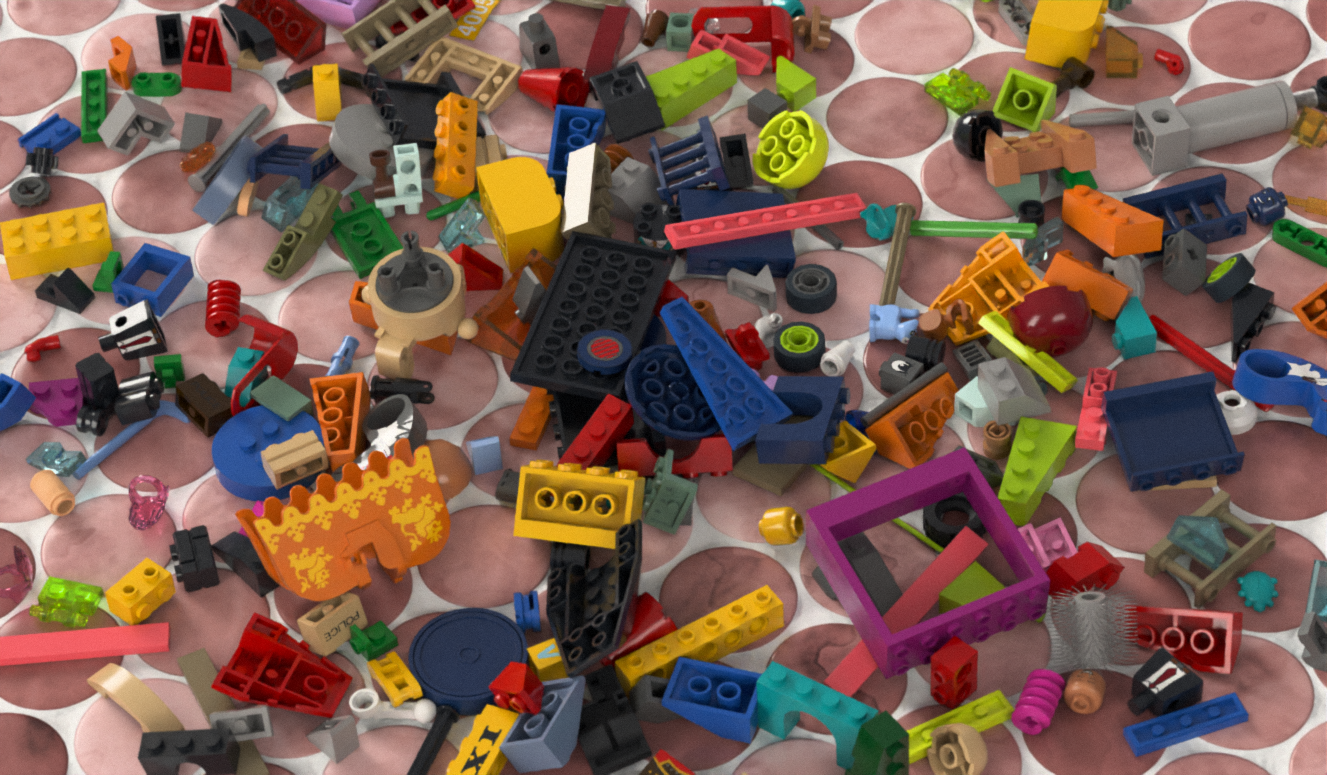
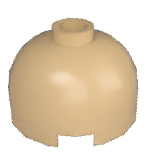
M963 723L947 724L937 727L930 734V737H933L932 748L927 749V755L935 775H981L987 764L988 751L984 739L974 727Z

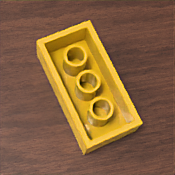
M104 203L0 222L4 256L11 280L61 271L66 268L72 269L102 263L107 260L110 251H114Z

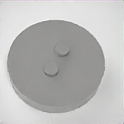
M358 104L340 111L336 116L329 137L331 150L337 159L352 171L373 180L376 177V167L370 164L369 154L372 151L384 149L388 150L391 156V162L387 165L388 174H397L393 146H396L374 105ZM418 148L421 177L425 175L429 168L434 149Z

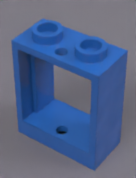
M144 243L111 283L115 302L122 306L131 307L148 299L155 315L162 317L194 277L190 256ZM146 270L167 276L155 292L134 286Z

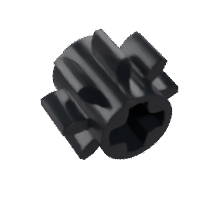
M34 147L33 153H27L25 165L32 166L31 173L50 175L51 169H58L59 157L53 156V149Z

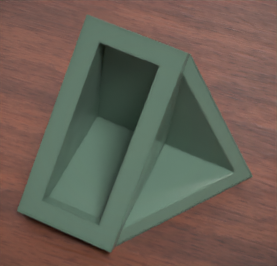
M1039 174L1020 176L1021 183L994 187L990 182L989 184L1015 212L1017 218L1019 217V205L1023 201L1037 200L1041 202Z

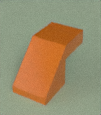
M116 36L110 40L114 57L108 60L112 80L127 91L131 87L136 62L132 46L120 36Z

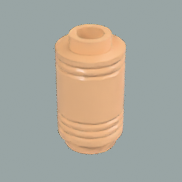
M50 469L39 471L34 475L30 488L53 515L58 516L69 514L75 506V497L59 477Z

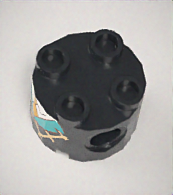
M653 203L643 204L641 211L633 219L634 242L636 244L676 251V256L678 255V258L681 257L686 248L674 250L664 233L665 225L682 222L679 206L655 205Z

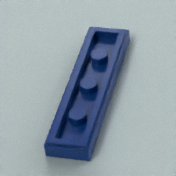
M1233 692L1123 728V736L1135 756L1138 757L1248 721L1249 714L1236 693Z

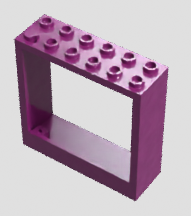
M965 447L806 510V545L885 679L904 675L910 669L919 665L930 664L931 656L954 636L968 645L975 642L981 643L1001 631H1010L1018 624L1028 620H1037L1046 613L1050 579ZM963 492L1020 582L891 634L837 542Z

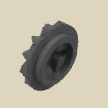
M36 176L18 180L9 190V196L13 204H18L20 208L28 206L30 209L33 205L41 206V202L48 201L49 194H51L49 182L44 178Z

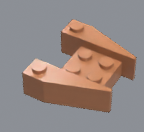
M1045 119L1041 120L1042 132H1032L1029 134V137L1024 138L1010 136L1003 140L989 129L986 133L984 149L987 181L994 187L1021 183L1020 174L1058 167H1065L1071 173L1097 169L1094 137L1084 130Z

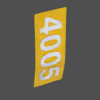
M472 0L476 8L459 18L457 22L458 27L452 30L449 36L474 41L491 11L500 0Z

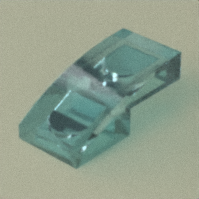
M1058 216L1038 228L1036 239H1027L1024 243L1022 258L1029 267L1047 259V250L1063 242L1064 222Z
M43 442L25 460L28 464L41 471L50 469L57 476L70 477L87 459L82 451H65L60 442Z

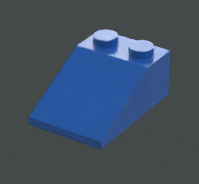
M679 657L661 703L667 709L721 738L751 744L758 725L756 681L762 674Z

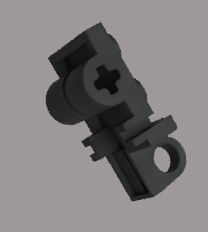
M609 664L584 675L593 701L582 705L578 740L593 774L609 775L652 756L638 719L629 704L612 665Z

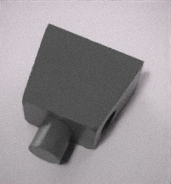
M531 14L527 21L519 24V46L522 55L531 69L560 68L555 35L542 14Z

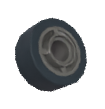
M817 264L801 265L793 269L787 275L785 282L787 302L794 310L807 314L821 313L831 308L837 297L835 274L829 268Z

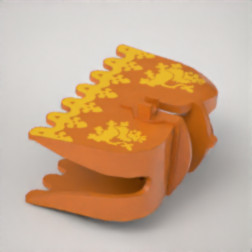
M401 438L395 442L394 456L391 459H387L383 452L378 450L372 451L368 456L369 466L366 470H361L356 463L347 462L342 468V480L338 482L329 474H320L316 479L317 489L314 493H309L304 486L295 485L290 490V502L287 505H283L278 498L272 496L264 501L263 515L257 517L252 510L244 508L238 510L235 516L253 544L267 574L281 587L290 590L300 597L312 601H325L338 597L355 586L362 590L369 588L372 580L366 567V558H376L384 572L396 584L403 580L402 576L406 574L408 568L424 564L435 558L442 551L450 534L451 522L449 512L435 474L429 447L426 445L418 447L414 452L413 459L409 440Z

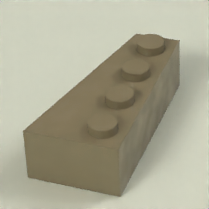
M596 143L569 153L561 233L568 240L572 231L611 239L612 234L616 233L615 223L610 221V211L614 209V202L608 189L612 188L610 158Z

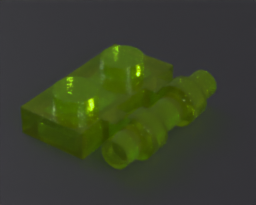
M952 68L948 75L941 73L924 84V92L959 116L978 105L979 98L987 101L991 97V92L986 90L984 84L979 81H973L970 79L969 74L962 70L958 71L956 68Z
M49 576L37 597L41 606L31 605L29 615L38 617L43 622L57 621L62 622L67 627H85L88 621V617L85 615L93 616L104 596L103 588Z

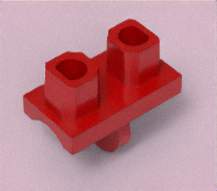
M747 322L739 325L737 329L725 330V337L738 356L751 369L756 371L762 369L763 361L770 359V353L760 339L756 327Z

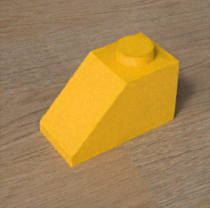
M338 64L313 66L317 122L335 120L338 113L342 111V89Z

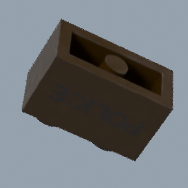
M204 373L176 385L175 406L207 438L217 434L224 423L233 417L231 413V397H227L219 389L216 382L211 381Z

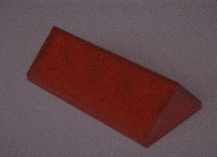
M238 0L234 5L235 8L248 13L261 22L274 36L276 48L298 65L325 50L327 24L296 0Z

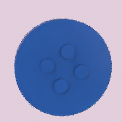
M263 405L238 413L224 423L212 443V458L219 482L233 495L250 501H265L268 497L272 496L279 500L289 498L290 490L295 485H301L307 489L316 481L322 471L276 489L271 478L268 477L264 470L261 451L266 450L272 444H280L290 440L298 433H306L311 430L314 431L325 448L320 425L305 411H302L290 421L284 420Z

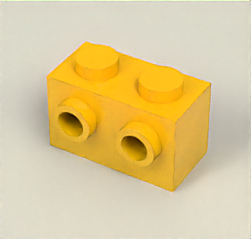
M147 557L108 589L105 595L110 612L129 625H138L141 621L147 619L160 605L168 601L176 593L172 574Z

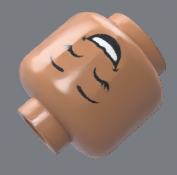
M1090 669L1074 671L1069 676L1063 693L1064 702L1071 710L1080 714H1090L1097 711L1102 704L1106 691L1104 679L1093 670L1090 673Z

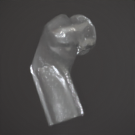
M691 8L688 13L695 14L699 9ZM708 18L704 25L705 31L710 34L720 29L719 20L717 18Z

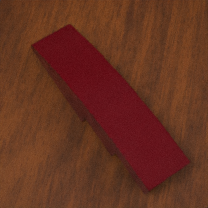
M606 5L591 46L584 79L589 80L590 77L617 68L619 63L618 54L625 40L624 31L631 16L630 8Z

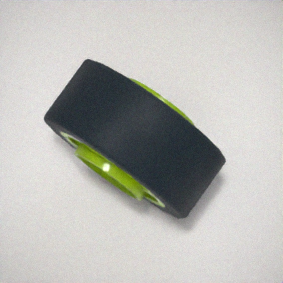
M1242 253L1235 254L1216 267L1205 279L1202 287L1216 303H1222L1238 293L1252 279L1256 269Z
M800 321L783 325L776 331L773 338L774 359L780 367L791 372L801 373L816 369L821 363L822 355L826 353L825 335L819 327L812 323Z

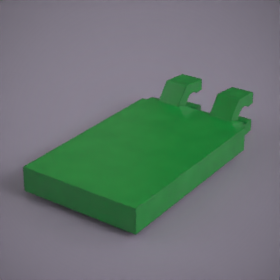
M357 190L349 193V197L353 201L350 202L351 211L343 213L339 205L336 207L331 216V219L336 223L330 232L358 278L362 279L369 276L373 268L384 257L403 249V246L379 208H376L375 202L367 204L360 191Z

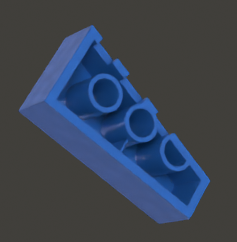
M556 104L547 166V176L554 179L556 195L560 194L562 198H565L569 153L593 143L599 146L606 130L607 117L603 109Z

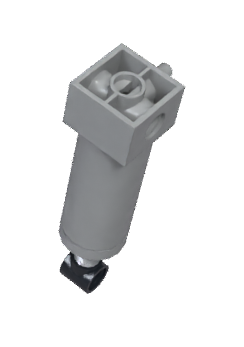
M1327 76L1319 78L1316 85L1311 86L1308 90L1295 93L1292 92L1285 81L1280 80L1175 106L1169 96L1136 103L1134 107L1132 145L1152 176L1186 168L1188 154L1292 129L1296 126L1297 111L1315 108L1322 112H1327Z

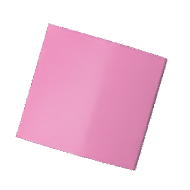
M1061 517L1035 529L1032 523L1018 528V531L1045 573L1054 560L1063 555L1068 559L1078 553Z

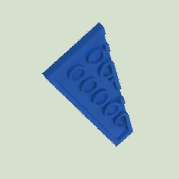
M683 297L663 306L660 315L733 451L755 440L761 424H783L790 420L793 412Z

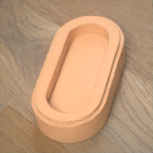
M249 178L243 186L238 200V215L249 216L259 181L250 183Z

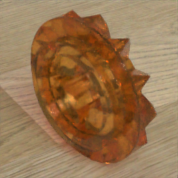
M205 142L193 148L182 158L179 164L182 172H194L203 167L214 156L216 147L211 142Z

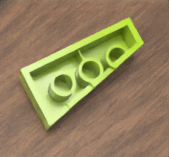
M718 48L646 76L665 123V128L661 130H665L737 83L736 59Z
M1020 417L997 497L1015 525L1025 526L1041 503L1042 496L1053 485V479L1058 472L1062 471L1069 455L1072 456L1076 449L1077 426Z

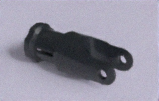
M379 375L372 377L370 385L371 399L376 400L378 397L388 398L393 395L404 394L414 404H430L435 400L434 394L430 393L433 385L429 381L396 377L395 380L383 379Z

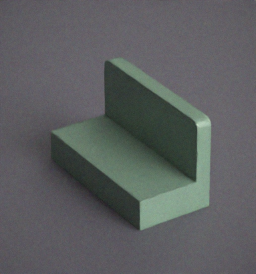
M274 375L250 392L251 398L286 421H290L302 411H305L314 418L312 400Z

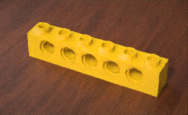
M765 585L615 661L616 676L625 695L629 699V691L644 675L670 679L679 657L713 663L784 627L783 602L768 585Z

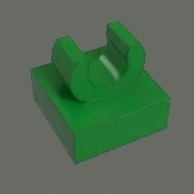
M181 354L154 356L155 373L165 383V389L176 388L177 381H185V369Z

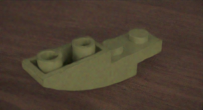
M318 183L295 227L290 225L286 227L263 271L285 281L303 267L322 245L336 223L331 219V216L343 195L335 189Z

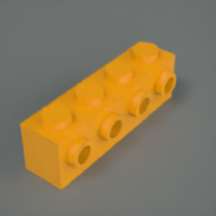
M452 92L443 100H440L436 107L438 122L435 128L437 144L434 150L436 165L433 172V180L435 181V192L459 199L467 196L474 189L478 101Z

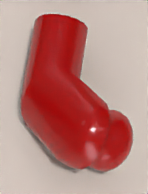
M1157 49L1154 56L1155 61L1166 64L1169 73L1172 75H1179L1183 72L1184 64L1180 55Z
M59 335L39 338L27 345L24 350L27 361L37 362L41 359L40 352L61 348Z

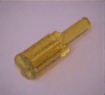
M1285 195L1288 204L1305 207V212L1327 217V200L1310 196L1306 200Z

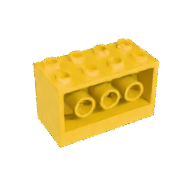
M541 459L530 461V465L521 466L513 536L615 549V533L623 525L630 524L638 518L641 520L646 478L638 477V471L621 470L615 471V474L609 473L610 468L593 466L592 468L581 470L582 465L575 463L558 464V467L553 466L554 461ZM550 493L554 495V502L550 499ZM578 496H581L583 505H580L578 502ZM608 499L611 502V509H608L606 506V500Z

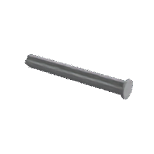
M257 105L195 174L188 177V183L192 189L198 192L205 191L206 184L220 170L244 135L249 137L270 114L267 105Z

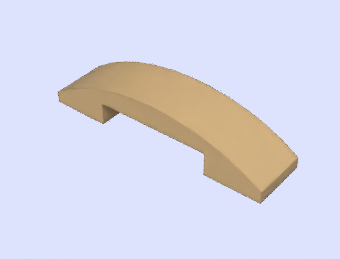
M109 663L87 679L88 684L105 699L111 697L141 724L143 732L185 730L182 723L167 705L147 685L126 669Z

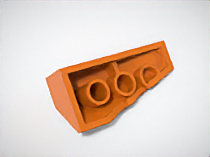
M946 372L871 424L865 431L870 440L876 444L878 453L909 469L927 461L935 451L933 446L936 440L941 438L944 433L942 428L946 420L950 419L954 412L955 394L959 390L950 374Z

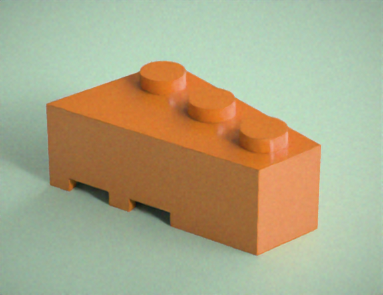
M1068 249L1056 252L1042 282L1045 281L1049 286L1064 285L1070 291L1078 292L1081 289L1086 293L1090 307L1095 310L1094 314L1105 321L1118 319L1134 289L1110 274H1104L1093 268L1094 265L1090 262H1082L1072 257L1074 253Z

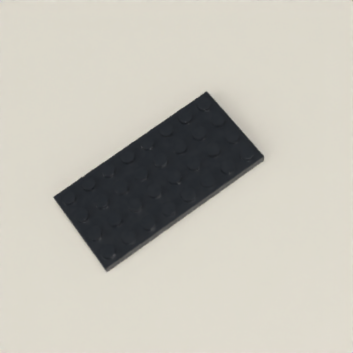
M572 231L512 368L510 382L602 401L608 393L621 399L625 389L627 368L619 373L609 375L601 374V371L594 370V373L587 371L580 365L577 358L578 342L584 335L592 331L601 329L614 330L622 333L630 340L633 346L632 359H634L637 351L641 349L676 261V251Z

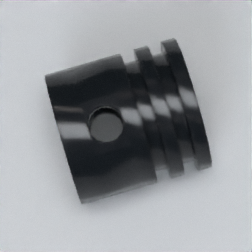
M911 335L905 357L923 363V370L927 369L929 371L940 362L943 363L946 343L945 341L939 342L936 339L932 341L931 338Z
M553 541L550 555L551 572L571 563L580 573L587 576L590 566L591 547L589 545Z

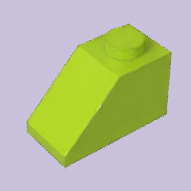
M781 55L777 57V95L787 101V108L796 112L816 98V78Z

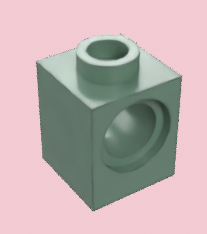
M670 12L666 29L667 51H689L695 39L691 27L694 14Z

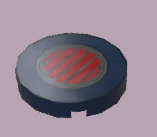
M601 329L592 331L581 338L577 347V358L580 365L587 371L593 373L594 370L601 371V374L604 375L619 373L626 369L633 355V346L630 340L622 333L614 330Z

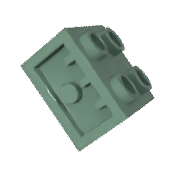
M668 449L664 458L660 456L655 464L654 473L656 474L653 480L649 478L645 484V497L642 507L644 511L643 523L675 535L697 492L698 484L671 474L674 451Z

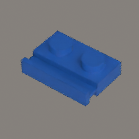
M55 113L18 138L19 146L21 148L25 147L29 153H33L34 147L53 149L54 155L81 137V130L67 119H61L59 114Z

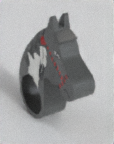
M397 394L388 397L378 403L367 414L363 421L362 429L371 446L360 454L353 463H356L361 470H366L369 466L368 456L372 451L376 450L383 452L387 459H391L394 456L395 442L401 438L409 440L414 459L415 450L424 445L428 428L426 420L407 395ZM344 465L337 468L332 474L336 482L342 480V468Z

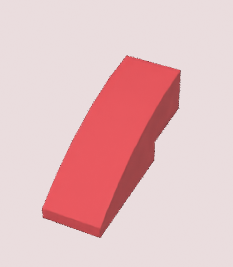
M702 29L692 42L686 57L693 59L719 48L736 59L737 74L760 76L770 59V56L727 34L721 40Z

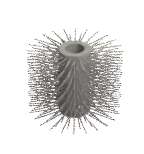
M1094 587L1093 591L1089 590V592L1085 588L1086 592H1080L1076 596L1069 594L1068 596L1072 597L1050 599L1054 601L1062 600L1057 603L1069 604L1046 603L1064 606L1047 607L1060 609L1046 611L1059 613L1047 616L1066 615L1058 616L1060 618L1046 619L1060 621L1046 623L1059 625L1047 628L1069 627L1060 628V631H1046L1061 633L1047 635L1060 637L1047 640H1061L1060 642L1047 644L1061 643V646L1070 647L1055 646L1048 648H1062L1053 651L1063 652L1055 654L1056 656L1067 655L1061 658L1073 657L1064 661L1054 662V664L1070 662L1060 665L1063 667L1078 663L1073 666L1081 665L1084 669L1086 667L1091 669L1097 667L1099 671L1098 667H1104L1108 670L1105 665L1111 662L1134 660L1129 658L1122 659L1125 656H1114H1138L1116 653L1136 652L1123 649L1139 648L1124 646L1138 643L1117 644L1126 643L1124 640H1138L1123 638L1138 636L1124 634L1137 632L1125 631L1124 628L1138 627H1126L1116 624L1129 625L1138 623H1126L1124 621L1137 619H1125V614L1116 612H1137L1124 610L1137 607H1124L1125 604H1117L1124 603L1123 601L1115 602L1113 600L1130 601L1137 599L1114 597L1124 593L1106 596L1108 594L1100 592L1104 587L1098 592L1094 591Z

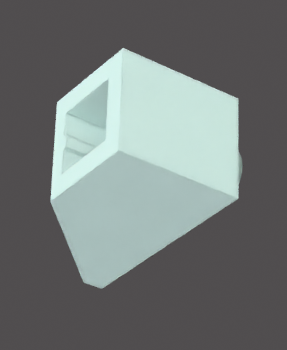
M976 376L955 394L954 414L974 427H984L986 423L994 420L978 389V377ZM1019 421L1011 422L1008 424L1010 426H1016L1019 423Z

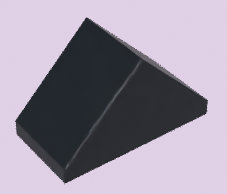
M181 13L155 16L162 66L182 63L186 38Z

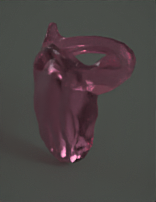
M150 475L136 476L130 481L128 486V495L132 503L129 509L128 520L134 529L140 531L152 528L160 520L169 497L170 486L165 487L160 480ZM141 482L150 483L157 489L158 494L157 496L142 497L137 493L135 487Z
M14 545L13 550L16 564L0 568V576L5 573H11L14 576L19 575L20 583L9 589H0V597L10 598L15 603H20L25 595L33 589L31 581L32 566L25 551Z

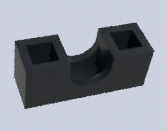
M230 728L143 732L138 760L147 775H178L180 763L196 764L204 769L206 775L236 774L241 748Z

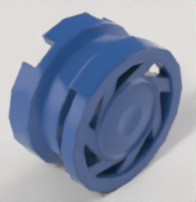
M530 591L526 595H523L521 592L514 593L516 624L523 633L531 629L533 632H541L538 592Z

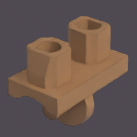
M813 5L810 18L800 15L792 20L794 34L799 37L805 36L804 52L810 54L814 47L826 50L831 40V33L828 32L831 27L832 17L821 15V7Z

